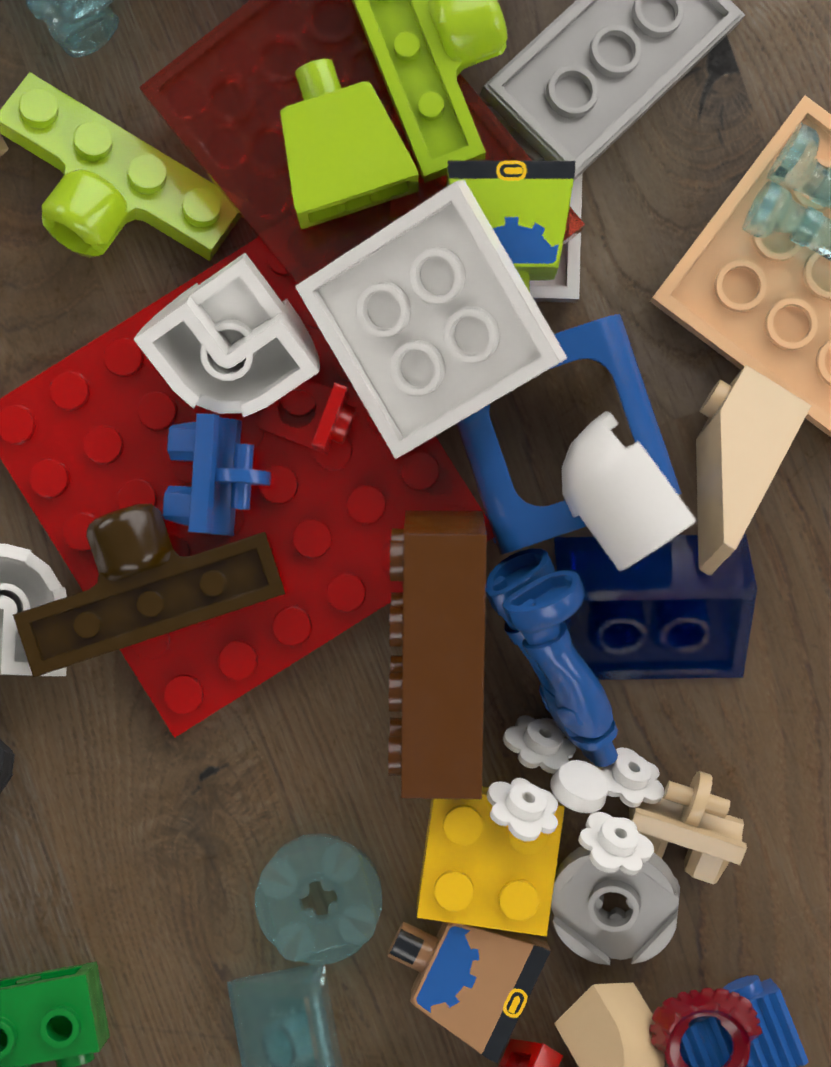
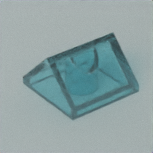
M324 962L237 978L227 982L242 1067H343Z

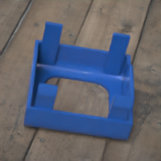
M621 314L600 318L554 334L567 359L552 368L581 359L593 360L602 364L612 376L634 443L639 442L675 492L678 495L682 494ZM490 404L456 424L486 511L485 515L489 520L494 535V543L497 544L500 555L586 527L580 516L573 518L565 500L549 506H535L519 497L512 484L491 422Z

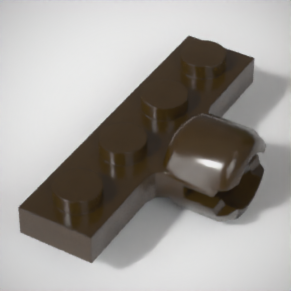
M137 504L100 516L89 524L86 536L99 572L98 583L89 590L13 614L34 678L286 593L265 532L196 555L179 556L172 547L161 511L152 504Z

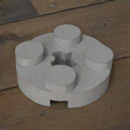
M581 846L571 852L562 861L555 873L551 902L554 914V927L566 946L586 960L610 965L611 959L624 960L632 958L631 964L640 963L660 953L670 942L676 931L680 885L668 865L653 852L650 860L643 863L640 872L636 875H628L620 869L613 873H606L597 869L592 864L589 850ZM617 892L626 896V904L630 909L625 912L623 909L615 907L610 912H607L602 908L604 901L602 894Z

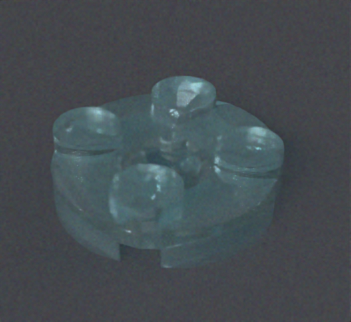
M316 833L303 835L281 846L263 868L255 892L256 916L266 938L277 947L279 953L285 959L293 962L302 961L313 965L336 963L352 956L374 935L382 910V884L378 871L371 859L351 843L342 841L341 838L330 834ZM313 882H320L324 891L334 890L337 895V900L329 904L328 914L317 915L314 908L305 909L301 899L309 895V884Z

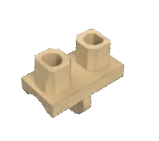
M702 771L696 772L689 787L669 780L660 802L649 804L642 801L639 807H629V819L635 823L639 834L651 841L654 853L661 859L668 842L689 848L684 859V871L692 878L714 885L725 871L729 862L741 865L747 850L746 843L742 842L744 821L743 819L727 815L730 808V800L710 794L712 788L711 774Z

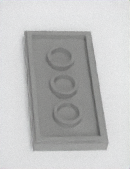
M576 0L483 86L480 95L546 161H575V181L741 22L745 14L731 0Z

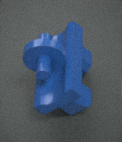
M197 413L196 422L171 425L169 427L167 451L170 460L193 462L191 487L168 485L164 493V519L189 526L188 532L234 536L236 509L250 510L251 485L270 486L271 472L253 470L254 445L240 444L241 420L222 418L216 414Z

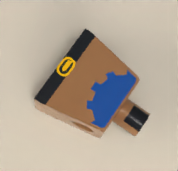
M403 921L392 941L387 957L418 971V975L410 990V1002L416 1008L487 1059L498 1063L551 950L547 939L539 935L442 922L437 935L434 936Z

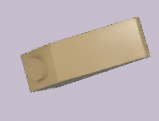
M748 365L743 367L730 385L720 379L699 411L707 416L708 419L696 439L699 570L709 576L736 550L812 406Z

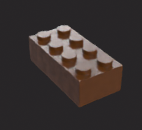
M405 510L404 529L392 528L390 581H403V592H391L389 647H403V655H391L389 712H402V718L390 717L388 776H401V798L482 799L487 542L483 511Z

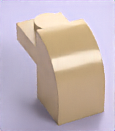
M634 982L593 984L554 1023L578 1067L665 1066L664 1052L656 1049L651 1044L653 1033L649 1029L650 1025L654 1022L651 1019L653 1014Z

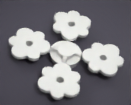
M520 716L515 726H511L505 731L503 736L504 744L511 751L519 753L518 759L525 767L537 768L540 766L544 771L554 774L550 782L552 793L540 789L523 778H516L511 784L494 782L487 791V799L493 806L490 812L491 819L498 825L508 826L510 832L516 838L523 841H533L538 838L540 832L549 834L555 831L558 820L554 814L558 808V800L562 805L573 811L592 813L588 817L586 828L581 831L578 840L583 848L590 851V860L597 869L606 873H613L620 869L628 875L638 874L643 863L649 861L653 855V844L647 837L639 834L637 826L630 819L613 818L607 813L597 811L604 806L607 795L620 797L625 805L634 808L639 807L642 801L649 804L660 802L664 795V787L657 780L660 774L658 768L628 748H617V760L606 767H595L588 762L580 760L569 761L568 759L573 757L576 747L569 739L564 738L565 735L553 719H534L530 716Z

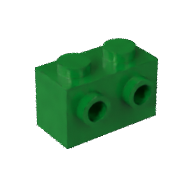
M97 961L0 979V1067H31V1064L55 1060L56 1067L84 1065L95 1059L94 1053L100 1052L109 1039L110 1033Z

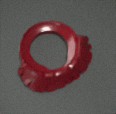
M706 987L699 992L696 989L690 990L689 993L684 991L678 993L677 998L670 997L662 1003V1007H657L653 1012L651 1019L654 1022L650 1025L649 1031L653 1033L651 1044L656 1049L664 1052L669 1067H690L680 1054V1042L683 1034L688 1029L689 1022L701 1016L717 1017L721 1025L731 1035L733 1043L730 1058L722 1067H746L750 1056V1044L756 1037L762 1034V1028L758 1025L760 1023L759 1018L756 1017L758 1013L747 998L733 991L729 993L728 990L723 988L713 990Z

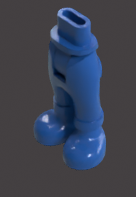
M531 548L519 551L502 560L490 572L486 580V595L493 609L505 620L504 630L508 637L520 648L533 667L541 683L539 690L542 703L548 712L551 713L558 728L576 747L581 749L583 755L598 767L609 766L618 758V753L612 742L618 732L613 719L612 708L600 681L571 643V636L566 624L563 622L572 616L583 603L584 586L582 581L574 571L562 570L554 572L555 568L549 554L543 549Z

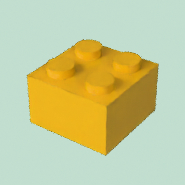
M482 786V799H432L417 898V918L547 937L565 806L557 800L558 808L554 815L558 820V825L554 832L549 834L540 832L537 839L523 841L516 838L510 832L508 826L498 825L491 819L490 812L493 806L487 799L489 787Z

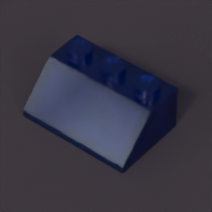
M747 534L743 535L736 550L711 576L699 570L698 535H676L664 545L622 571L617 569L595 537H554V572L562 570L574 571L579 575L584 586L583 603L572 616L563 622L566 624L571 636V643L598 680L744 677L757 595V584Z

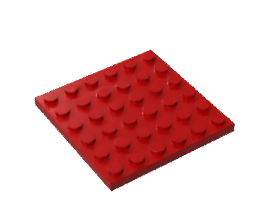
M296 214L0 398V459L83 591L89 590L98 583L99 572L86 536V531L92 521L110 512L137 504H152L161 511L163 517L164 493L168 485L192 486L193 462L170 460L167 447L169 427L171 425L196 422L197 413L216 414L222 418L241 420L240 444L254 445L253 470L271 472L270 486L251 485L250 510L236 509L234 536L188 532L189 526L166 520L163 517L172 547L179 556L196 555L265 532L286 593L119 649L174 738L391 602V592H403V581H390V542L392 539V528L404 529L405 510L482 511L436 436L395 459L295 287L328 265L306 229L301 230ZM246 253L280 300L288 299L311 336L319 356L320 370L309 379L332 388L334 383L348 387L350 398L347 405L357 409L343 445L333 441L330 451L326 455L258 429L256 424L262 410L243 417L242 413L219 414L197 405L193 409L172 390L133 339L145 324L175 298L195 283L200 285L239 256ZM295 390L282 397L279 402L278 413L283 423L290 427L300 428L313 420L316 413V404L311 395L304 391ZM483 512L488 542L494 538L489 520Z

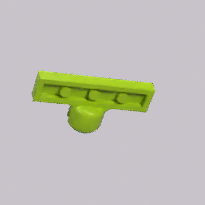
M352 0L424 183L447 175L448 161L485 160L486 151L457 82V76L463 69L502 55L507 47L506 40L508 39L507 27L498 0Z
M31 72L28 73L0 109V134L48 162L64 174L63 178L41 205L42 223L48 233L60 244L81 256L90 258L103 255L125 224L136 219L148 223L210 261L243 215L245 205L243 201Z

